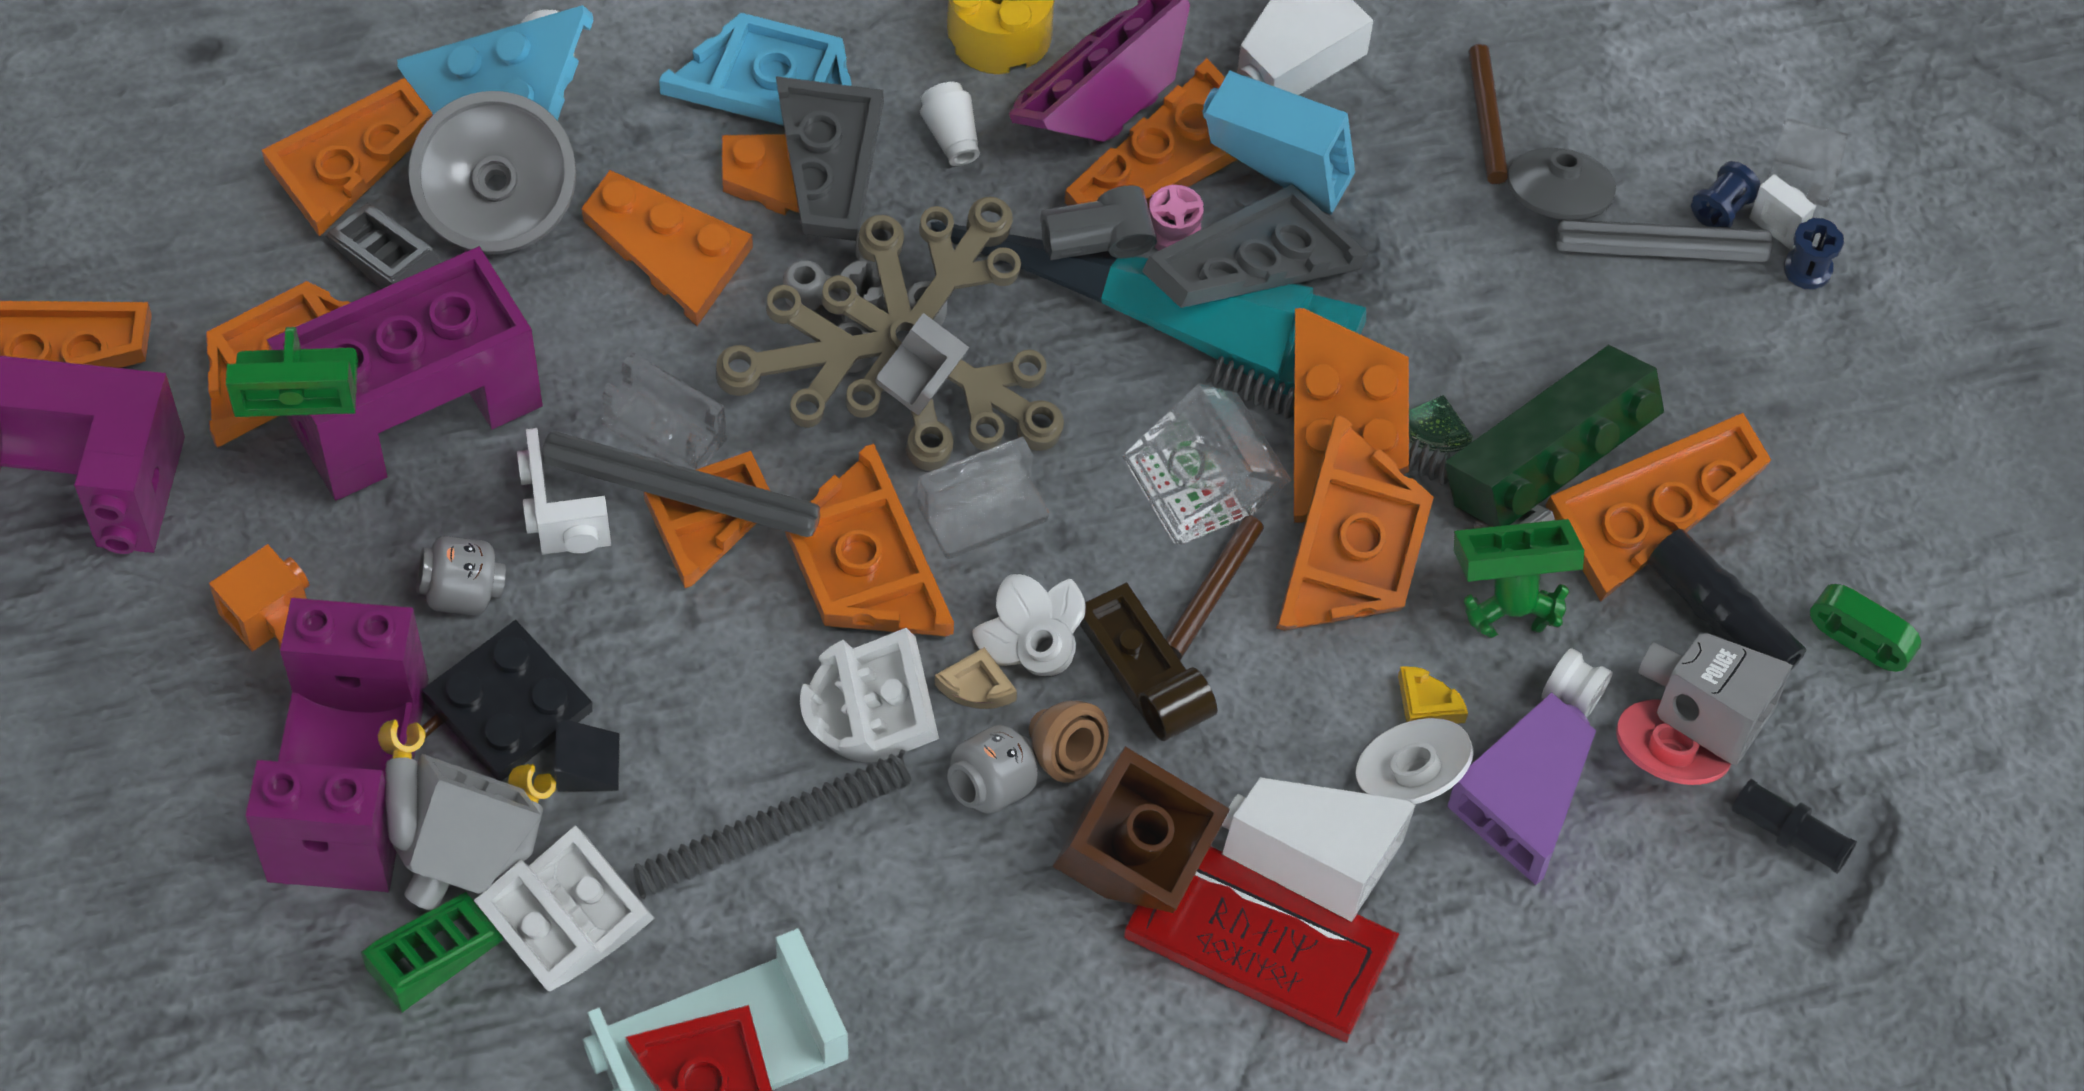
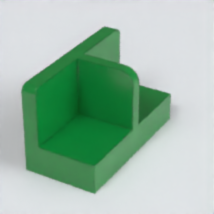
M286 327L284 350L240 351L236 357V364H227L226 387L234 416L356 413L357 352L354 348L301 349L296 327Z

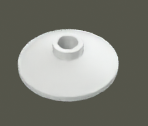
M1438 718L1412 720L1385 731L1365 748L1357 762L1356 779L1360 789L1365 794L1405 799L1413 804H1418L1446 792L1465 775L1472 762L1473 746L1467 732L1452 721Z

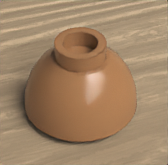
M1063 701L1048 709L1040 710L1034 715L1029 725V735L1032 739L1034 756L1041 768L1059 782L1072 783L1083 779L1096 768L1105 753L1109 738V726L1106 716L1100 708L1084 701Z

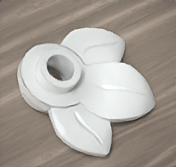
M1021 574L1008 575L1001 583L997 592L996 609L999 617L978 625L972 631L976 645L979 649L985 647L997 665L1000 666L1022 664L1029 672L1038 676H1054L1062 673L1073 660L1076 649L1073 633L1085 616V600L1082 592L1072 579L1060 582L1047 593L1039 582L1029 576ZM1053 638V643L1048 650L1044 652L1036 651V648L1042 641Z

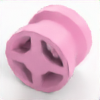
M1169 185L1160 188L1153 194L1149 203V212L1157 238L1155 245L1157 250L1160 251L1201 230L1204 204L1200 195L1193 189L1183 185ZM1168 220H1174L1175 225L1168 223Z

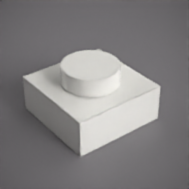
M1773 174L1760 186L1749 219L1764 230L1770 231L1774 238L1792 250L1795 247L1793 237L1798 225L1812 218L1816 205L1809 201L1799 189L1791 187Z

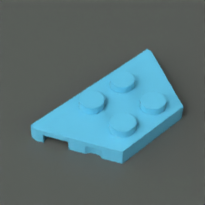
M581 5L398 59V68L433 115L442 107L460 97L484 91H502L514 93L538 103L558 121L565 101V88L572 81L579 62L573 54L582 29H591L593 14L585 6Z
M740 13L723 26L719 35L708 38L693 50V59L676 73L668 69L661 75L659 80L660 94L779 125H783L776 76L852 86L850 74L847 71L843 38L745 13Z

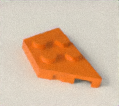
M305 281L206 332L207 355L210 364L208 392L211 399V420H209L213 442L217 448L278 417L234 416L226 387L227 364H236L238 352L269 350L267 339L285 332L286 327L299 326L351 302L336 300L330 295L329 291Z
M1295 308L1294 523H1303L1306 520L1330 429L1336 415L1347 418L1353 424L1351 428L1376 451L1380 448L1396 462L1398 470L1403 475L1409 472V357L1304 308Z
M1336 415L1332 422L1276 629L1283 631L1402 610L1406 603L1434 497L1416 480L1404 476L1398 470L1396 462L1380 448L1376 451L1351 428L1353 424L1347 418Z
M867 445L859 452V460L840 478L834 474L819 488L817 496L809 501L820 507V520L813 536L805 537L785 531L824 626L896 632L907 628L912 634L945 637L954 634V621L875 445Z

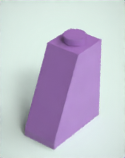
M1551 692L1470 765L1465 775L1453 786L1447 807L1532 883L1537 885L1544 879L1596 730L1590 726L1587 717L1582 711L1573 705L1565 704Z

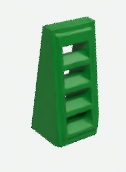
M467 892L381 937L362 950L361 954L366 970L403 1013L502 942L503 936ZM463 916L478 935L467 940L453 922ZM442 930L456 946L449 951H446L434 937V935ZM422 944L434 956V959L427 963L415 951ZM403 957L413 968L411 972L405 975L395 964Z

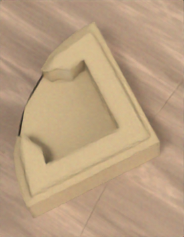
M985 647L935 675V686L939 691L954 702L967 707L978 709L998 708L1011 704L1017 699V690Z

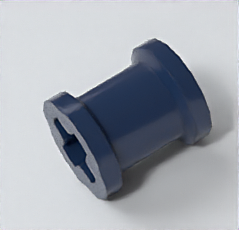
M1735 161L1724 163L1717 172V180L1708 189L1699 190L1693 196L1690 207L1694 216L1701 224L1707 227L1731 228L1735 214L1745 204L1748 205L1755 202L1761 186L1760 180L1744 164Z
M1811 218L1807 222L1799 224L1793 237L1795 248L1788 252L1784 261V273L1795 286L1814 290L1825 286L1829 282L1834 271L1832 259L1839 256L1844 245V235L1833 222L1823 218ZM1817 233H1820V239L1815 247L1812 245L1814 237ZM1813 261L1815 266L1812 273L1808 275L1806 272L1810 262Z

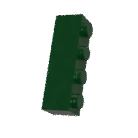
M1611 345L1604 347L1445 461L1454 506L1492 527L1511 525L1664 413L1657 368Z

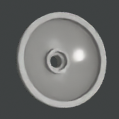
M484 91L472 93L450 102L426 122L417 136L411 151L409 184L419 213L429 227L442 239L466 251L480 246L484 254H505L524 249L536 243L550 233L560 222L574 194L576 162L566 132L555 117L544 107L514 93ZM495 175L504 176L507 182L502 189L495 191L487 187L491 177Z

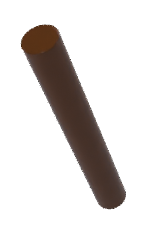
M1477 44L1468 50L1486 176L1489 183L1501 184L1507 181L1508 170L1490 51L1487 45Z
M1245 516L1167 637L1166 641L1179 660L1186 653L1262 533L1264 526L1257 518L1253 516Z

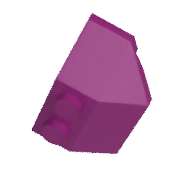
M1138 0V4L1134 8L1118 13L1088 34L1018 95L1013 104V109L1009 112L1012 123L1102 142L1117 136L1127 121L1141 109L1152 105L1158 99V94L1175 80L1190 9L1189 1Z

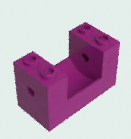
M480 246L296 326L301 349L354 348L357 352L356 413L286 415L335 501L387 478L388 475L378 433L470 393L485 420L493 430L543 407L532 329ZM285 332L267 339L269 350H284Z
M0 356V471L2 467L77 474L74 486L96 547H102L118 554H129L133 551L154 553L185 439L166 373Z
M291 598L280 653L292 695L278 761L257 760L245 814L268 883L390 892L397 852L388 835L385 780L386 763L393 759V756L387 754L381 748L378 742V733L385 722L396 719L398 722L397 738L402 745H405L407 741V726L412 723L421 724L425 703L422 689L428 685L429 677L414 610L412 607ZM415 751L412 752V759L415 757Z

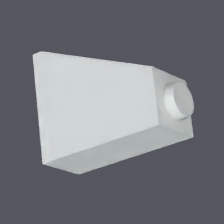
M1270 0L1241 44L1237 73L1300 95L1367 55L1373 19L1353 0Z
M1260 777L1246 798L1238 794L1229 806L1230 811L1222 824V827L1229 830L1222 854L1352 922L1402 845L1416 805L1405 799Z

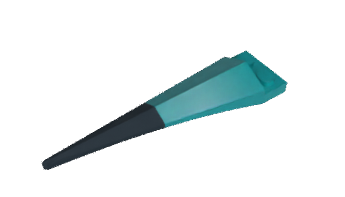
M931 222L932 231L940 232L946 229V225L943 222ZM954 224L950 237L951 242L959 244L967 232L966 226ZM1009 234L1007 239L1001 244L991 247L985 246L981 251L982 254L989 256L992 251L998 248L1012 249L1020 257V269L1111 307L1217 360L1223 356V363L1228 365L1229 361L1233 360V368L1238 370L1240 365H1244L1243 374L1248 375L1249 370L1254 369L1253 379L1256 381L1259 375L1264 373L1265 378L1262 384L1265 386L1274 377L1275 383L1272 389L1277 392L1280 383L1284 382L1285 388L1282 394L1288 395L1291 387H1295V308L1307 309L1360 335L1366 323V307L1313 294V287L1289 284L1180 308L1142 272L1148 258L1137 256L1132 258H1116L1110 255L1109 251L1050 260L1048 254L1046 255L1043 240Z

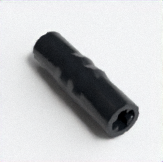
M1678 529L1667 536L1652 552L1648 564L1689 603L1697 616L1711 625L1716 635L1727 641L1793 665L1792 669L1803 658L1807 651L1806 648L1763 607L1755 595L1743 588L1736 576L1718 564L1683 529Z

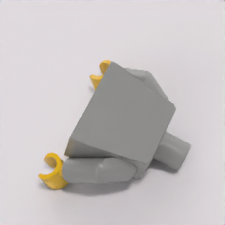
M397 720L385 722L379 730L378 742L387 754L393 756V759L386 763L385 806L388 835L405 867L414 872L404 892V896L409 901L421 908L433 910L439 907L450 884L475 893H482L488 890L496 878H500L518 861H525L531 856L543 811L542 806L538 804L539 799L550 797L556 790V781L551 774H538L532 785V776L535 772L534 764L519 765L511 771L507 784L424 754L421 755L417 762L412 759V752L418 750L424 744L426 736L423 727L418 723L409 724L406 730L407 741L405 745H402L397 738Z

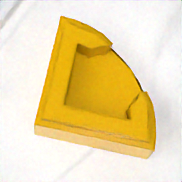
M1400 667L1398 680L1406 722L1417 719L1438 718L1452 721L1456 724L1466 723L1468 710L1462 696L1456 689L1451 690L1446 684L1430 676V672L1423 668Z

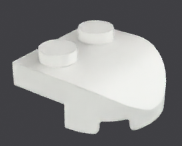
M907 628L854 649L844 640L835 643L819 656V661L822 665L815 673L810 685L805 683L802 685L800 707L806 726L828 748L847 759L862 763L878 762L880 758L883 760L888 759L890 754L899 755L901 749L907 752L939 739L916 637Z

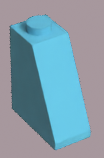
M1230 70L1220 88H1213L1208 94L1203 107V118L1206 119L1210 142L1283 188L1293 184L1321 211L1332 215L1355 174L1348 113Z

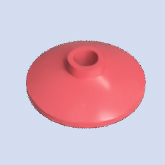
M1659 699L1637 702L1626 708L1621 714L1616 727V736L1621 749L1637 766L1658 778L1678 784L1701 785L1722 778L1731 767V763L1660 720L1657 714L1661 702Z

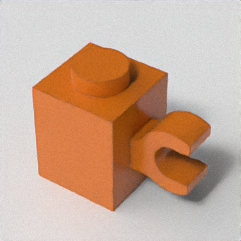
M267 544L211 581L209 586L219 615L253 652L274 637H276L279 648H281L291 598L307 599L304 589L309 587L310 584L303 570L291 557L283 561Z

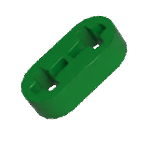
M1828 585L1810 608V617L1820 631L1885 670L1893 672L1903 671L1921 647L1919 633L1912 625L1845 585Z

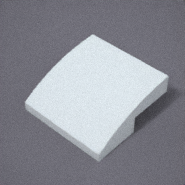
M576 825L529 866L522 860L518 861L495 881L488 890L484 891L474 900L549 992L591 968L655 919Z

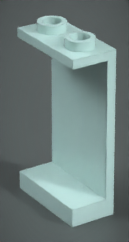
M798 928L775 937L776 959L607 1026L600 1008L589 1011L588 1018L591 1035L583 1038L582 1041L595 1074L606 1070L614 1088L611 1091H657L625 1044L626 1036L749 1005L771 1088L774 1090L847 1060L848 1033Z

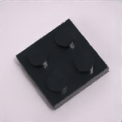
M516 619L422 689L424 701L499 781H503L515 767L524 765L556 740L557 720L580 722L592 712V701Z

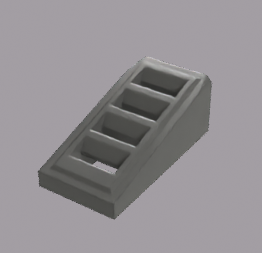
M368 202L326 234L329 243L379 289H383L440 264L432 247ZM374 228L376 229V231H375L374 233H372L370 236H368V237H367L365 240H363L361 243H359V244L356 243L359 239H361L364 235H366V234H367L368 232H370L372 229H374Z

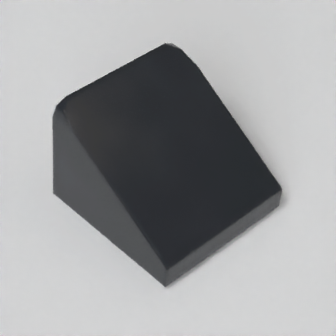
M557 720L555 776L558 792L619 791L620 734L570 720Z

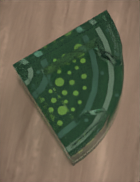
M1444 395L1409 410L1410 443L1413 444L1414 440L1418 439L1420 442L1418 447L1423 449L1424 445L1429 443V451L1439 448L1442 453L1457 452L1472 443V434Z

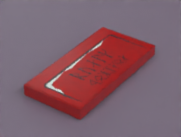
M1212 846L1208 849L1182 900L1173 913L1137 906L1125 928V939L1345 1043L1348 1042L1399 938V933L1356 914L1351 922L1222 854V851Z

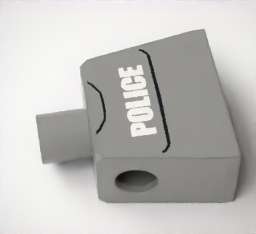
M1705 633L1699 634L1684 656L1653 642L1643 658L1638 674L1666 687L1657 710L1660 720L1725 761L1737 766L1776 709L1793 665Z

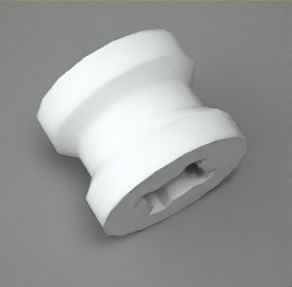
M1570 648L1553 670L1543 689L1541 698L1545 699L1552 692L1565 704L1577 707L1588 718L1606 690L1613 672L1604 666L1595 668L1584 662L1582 653Z

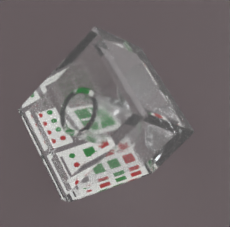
M1200 383L1122 455L1171 540L1177 545L1185 544L1243 520L1245 516H1253L1291 481V478L1239 394Z

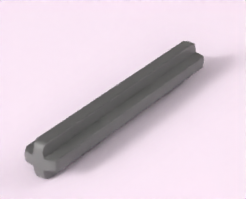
M1560 220L1555 232L1556 248L1561 252L1766 262L1769 260L1773 248L1771 232L1762 229Z

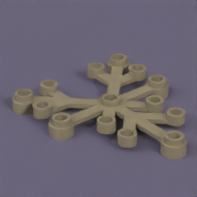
M984 197L975 201L968 213L966 222L967 232L954 250L950 238L954 226L952 214L940 206L930 207L923 212L920 219L919 233L922 239L928 243L935 278L912 310L898 258L903 247V228L897 220L890 216L875 215L868 218L860 228L858 249L864 259L876 263L887 313L857 295L856 286L853 281L841 275L830 277L824 283L821 300L827 311L833 314H844L872 333L852 336L801 304L800 294L795 288L789 285H778L771 289L767 296L766 311L770 319L780 324L788 323L817 342L762 352H755L750 347L744 345L728 347L717 359L716 380L718 385L728 394L743 396L753 392L758 387L761 376L823 366L810 386L797 391L791 398L789 413L792 421L798 426L809 428L817 425L822 420L825 404L856 360L879 356L863 379H857L849 385L845 399L846 407L852 415L859 418L873 415L879 407L881 394L884 391L875 383V378L902 342L896 337L899 331H910L923 313L934 320L955 289L990 283L998 286H1008L1018 278L1021 260L1012 249L1004 247L995 249L990 253L988 260L974 262L985 246H996L1007 239L1013 221L1010 207L1004 201L995 197ZM984 211L994 212L1000 216V220L994 223L987 222L982 218L981 213ZM934 219L940 220L946 225V229L935 232L929 229L926 223ZM876 229H883L890 232L892 237L889 240L880 241L874 238L872 232ZM997 261H1006L1011 264L1013 270L1009 273H1001L994 268L993 264ZM839 288L845 290L849 297L844 301H835L829 296V292ZM779 298H787L794 306L790 310L781 311L774 306L773 302ZM1023 350L1015 356L1013 362L974 368L961 359L948 376V380L963 388L971 420L968 435L971 443L976 448L991 450L997 447L1002 440L1004 423L999 415L993 413L992 407L1017 422L1016 431L1018 438L1026 447L1032 450L1043 451L1050 449L1058 442L1064 426L1063 415L1059 408L1048 401L1037 400L1029 402L1007 388L1016 385L1022 388H1034L1043 381L1047 364L1045 358L1039 352ZM735 359H742L750 367L745 372H735L729 367V363ZM1025 362L1032 363L1038 368L1039 372L1036 375L1027 376L1020 371L1019 365ZM864 391L872 396L873 401L868 405H860L854 401L852 396L857 392ZM931 399L919 416L911 411L914 427L909 433L906 445L907 456L912 464L928 471L937 470L948 462L954 443L949 428L937 421L933 400ZM803 401H809L814 403L818 410L814 414L804 415L798 411L797 405ZM1036 414L1046 415L1051 420V425L1046 428H1040L1032 422L1031 418ZM981 424H989L995 428L997 434L993 437L985 438L979 435L976 427ZM925 434H934L939 437L941 444L935 448L927 447L922 443L921 437Z

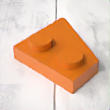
M785 134L722 135L723 192L745 201H758L766 209L782 215H786L789 209L799 213Z
M752 451L696 469L700 472L770 491ZM644 492L645 503L684 588L693 586L757 524Z

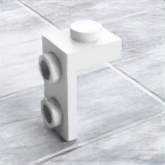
M526 429L528 450L517 451L521 485H533L534 498L523 499L527 534L539 533L542 555L566 551L578 554L587 553L597 547L611 546L605 496L547 503L538 429Z

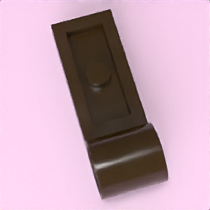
M1127 582L1085 602V616L1079 625L1134 707L1137 708L1159 740L1166 741L1217 715L1216 699L1205 677L1194 667L1185 669Z

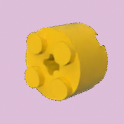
M948 0V38L954 45L955 53L960 60L978 71L990 74L1010 73V67L1026 63V68L1039 62L1050 47L1053 31L1054 0Z

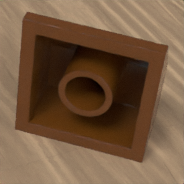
M1125 746L1105 771L1052 867L1104 898L1173 913L1182 900L1230 809Z

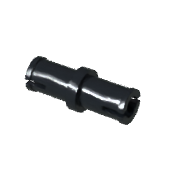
M1753 779L1746 783L1732 807V811L1736 814L1743 815L1777 836L1776 843L1787 850L1793 846L1828 866L1836 874L1844 867L1857 844L1856 840L1849 839L1834 830V828L1811 815L1812 808L1802 802L1795 806L1760 786Z

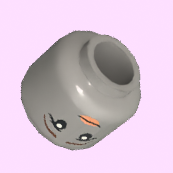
M440 536L434 541L431 548H422L417 571L416 591L417 594L425 595L427 605L433 610L474 616L480 615L486 610L491 597L501 598L505 583L506 566L504 563L495 562L493 546L486 541Z
M998 725L979 732L961 742L951 754L947 777L952 793L960 803L982 813L990 814L1003 810L1027 796L1034 789L1038 776V762L1034 756L1032 742L1028 738L1018 734L1014 729Z

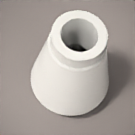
M945 82L931 87L921 97L923 106L920 109V115L948 158L949 164L952 166H963L975 161L980 156L971 95L963 91L961 84L957 82Z

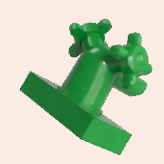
M1569 519L1454 531V553L1467 581L1494 579V595L1482 603L1479 602L1477 597H1473L1472 594L1464 598L1468 621L1478 633H1482L1488 638L1497 636L1498 633L1492 623L1505 615L1509 617H1522L1530 613L1537 616L1531 626V630L1536 633L1544 631L1547 625L1557 628L1562 626V618L1566 611L1565 598L1569 593L1568 587L1559 584L1554 592H1547L1545 590H1540L1539 592L1541 574L1583 570L1584 548Z

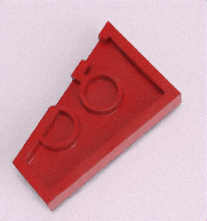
M749 1005L625 1037V1044L657 1091H772Z

